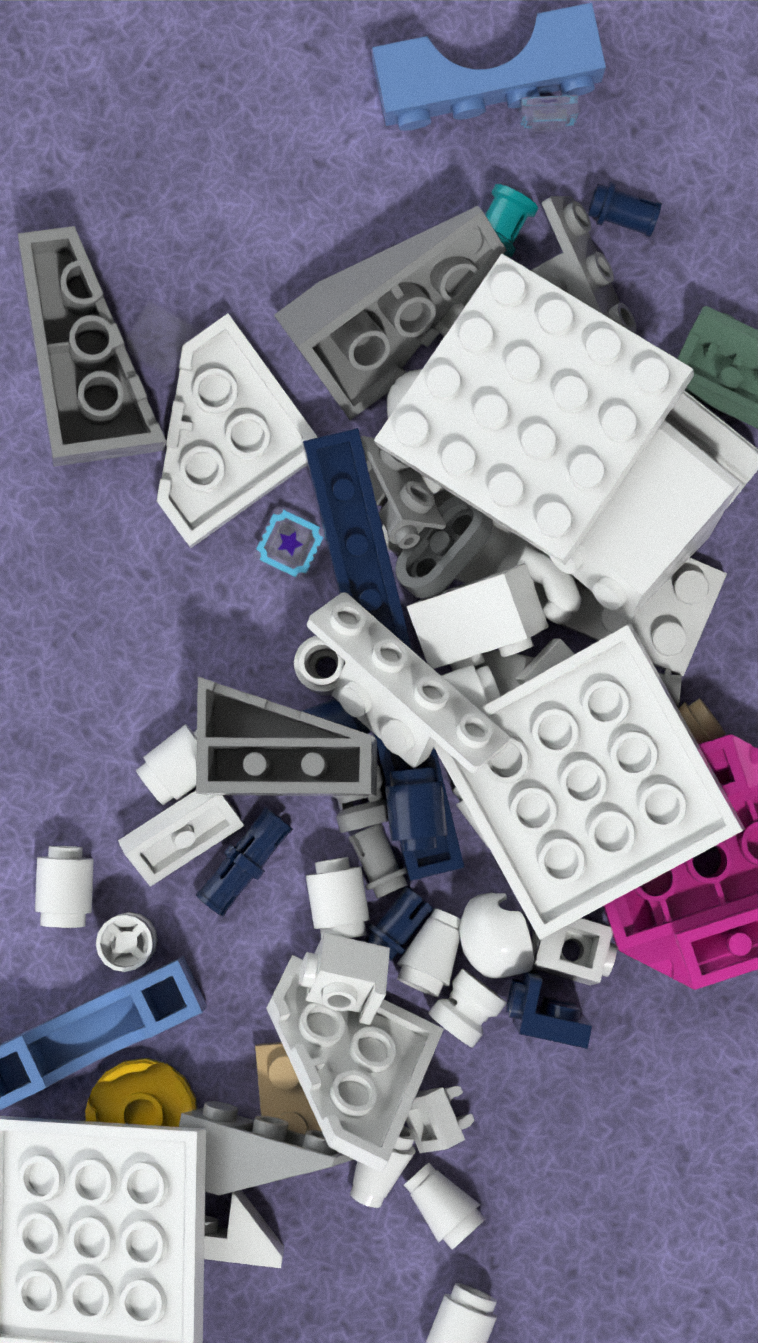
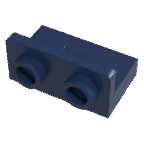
M532 970L524 973L522 980L512 979L507 998L506 1012H509V1018H514L513 1023L519 1034L588 1049L592 1025L584 1015L580 1014L581 1009L576 1007V1003L552 997H543L542 1006L537 1005L542 984V978L537 971Z

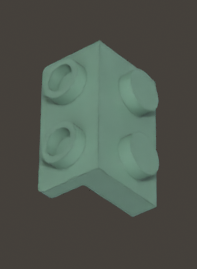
M704 306L677 357L678 360L693 368L694 377L685 388V391L695 399L758 429V330L736 320L731 315Z

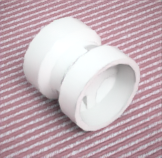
M133 912L118 914L105 922L98 932L96 940L98 955L103 963L113 970L122 972L136 970L150 960L156 951L158 941L156 929L150 920L141 914Z
M462 968L452 981L453 990L450 993L451 996L448 999H439L428 1014L447 1031L473 1048L483 1035L482 1023L486 1022L489 1017H496L507 1002Z

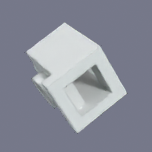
M580 918L539 940L534 930L531 940L534 955L532 970H539L590 986L600 983L602 975L606 977L610 975L617 954L616 944L611 943L612 931L610 926ZM567 940L575 941L580 947V955L575 961H569L563 956L562 947Z
M324 933L315 953L306 952L302 961L299 986L307 987L305 1001L323 1004L335 1011L349 1010L360 1013L359 1023L370 1025L386 996L390 948Z

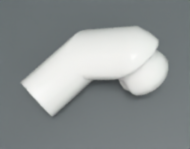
M527 545L516 566L526 563L532 580L543 585L548 598L543 608L545 617L556 624L568 623L572 619L573 612L579 611L582 599L573 575L562 572L553 564L549 556Z

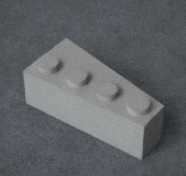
M75 226L18 233L20 259L53 467L164 451L165 437L151 410L145 390L128 356L120 331L108 309L103 292Z

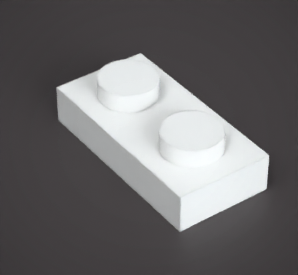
M195 790L119 839L118 842L125 856L151 887L242 828L244 824L225 795H203L196 793Z

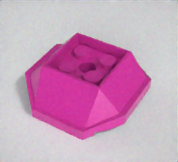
M732 734L698 744L745 827L742 832L715 846L721 855V864L718 870L710 876H701L695 870L693 858L603 906L618 951L694 990L758 969V748Z

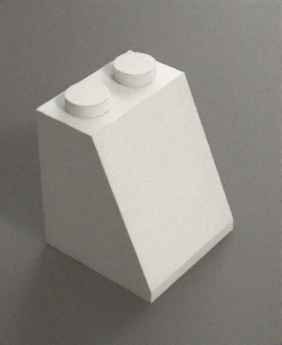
M664 420L567 564L563 565L551 556L550 559L559 570L566 574H572L590 589L602 606L611 611H616L626 621H629L710 537L741 482Z

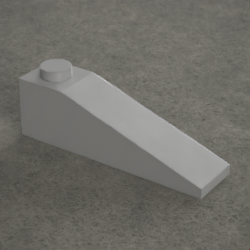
M476 206L319 281L274 314V316L343 412L351 420L387 394L390 387L395 384L396 379L407 373L403 366L421 344L427 347L439 334V331L435 328L454 304L466 301L491 270L500 255L505 253L506 249L479 206Z

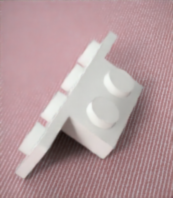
M340 593L310 615L307 627L346 661L336 683L338 687L333 690L332 696L341 703L348 714L359 719L383 741L387 749L399 755L413 769L429 757L436 742L471 773L477 772L506 748L510 740L508 734L349 594Z

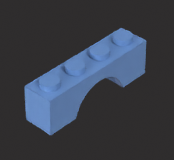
M592 2L537 13L533 33L524 49L509 62L490 69H470L449 61L435 48L428 36L372 47V62L385 125L398 124L399 130L403 131L423 128L431 123V117L452 113L453 118L458 120L473 118L485 113V106L506 101L508 108H522L520 107L521 100L528 99L529 97H540L541 94L560 90L562 96H581L593 91L595 83L602 82L606 69ZM540 98L527 101L526 107L539 102Z
M184 955L1 1043L0 1110L49 1087L66 1076L116 1051L151 1038L203 1013L207 1008V1004Z

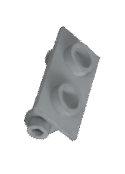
M361 436L376 504L384 506L379 512V516L387 530L389 540L393 544H398L402 549H409L419 542V533L424 527L444 529L446 524L435 504L434 496L427 488L421 474L379 448L374 442L375 438Z

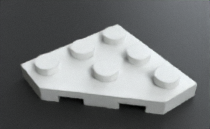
M228 313L182 346L179 364L180 371L175 401H173L162 479H160L157 496L158 504L190 548L307 466L302 442L318 438Z
M292 955L266 1009L328 1146L382 1173L391 1157L444 1028L384 999L370 1025L359 1023L360 1013L349 1010L335 1011L323 1004L305 1001L307 987L299 986V974L303 960Z

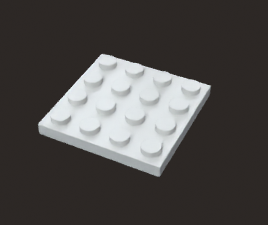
M501 254L375 437L374 442L382 450L563 565H566L694 377L693 368L504 254Z
M631 624L624 626L479 708L481 712L509 735L510 740L506 748L477 772H469L437 742L434 745L436 752L539 940L745 829Z
M0 1116V1343H203L206 1129Z

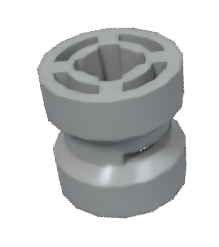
M377 765V796H333L337 799L340 808L336 816L340 833L389 821L387 801L383 799L381 786L384 783L381 765ZM366 797L369 799L368 803L357 806L353 805L355 800Z

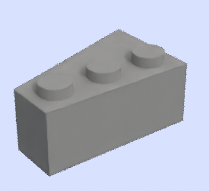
M198 677L196 793L203 795L377 796V739L372 735Z

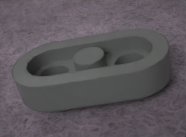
M456 496L448 499L438 508L446 527L444 529L423 528L419 533V542L409 549H404L399 555L395 568L397 579L412 595L418 598H431L439 595L447 589L489 539L493 529V519Z

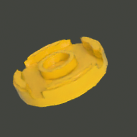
M150 1058L125 1060L107 1070L92 1088L85 1109L86 1121L179 1127L181 1113L197 1109L196 1096L186 1078L168 1063Z

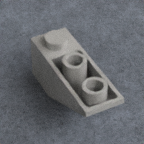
M208 1101L205 1102L204 1108L181 1113L179 1127L206 1129L205 1191L212 1194L223 1195L354 1160L330 1148L322 1131L309 1130L304 1135L287 1130L289 1123L280 1118L271 1116H255L254 1120L237 1115L238 1108L231 1104Z

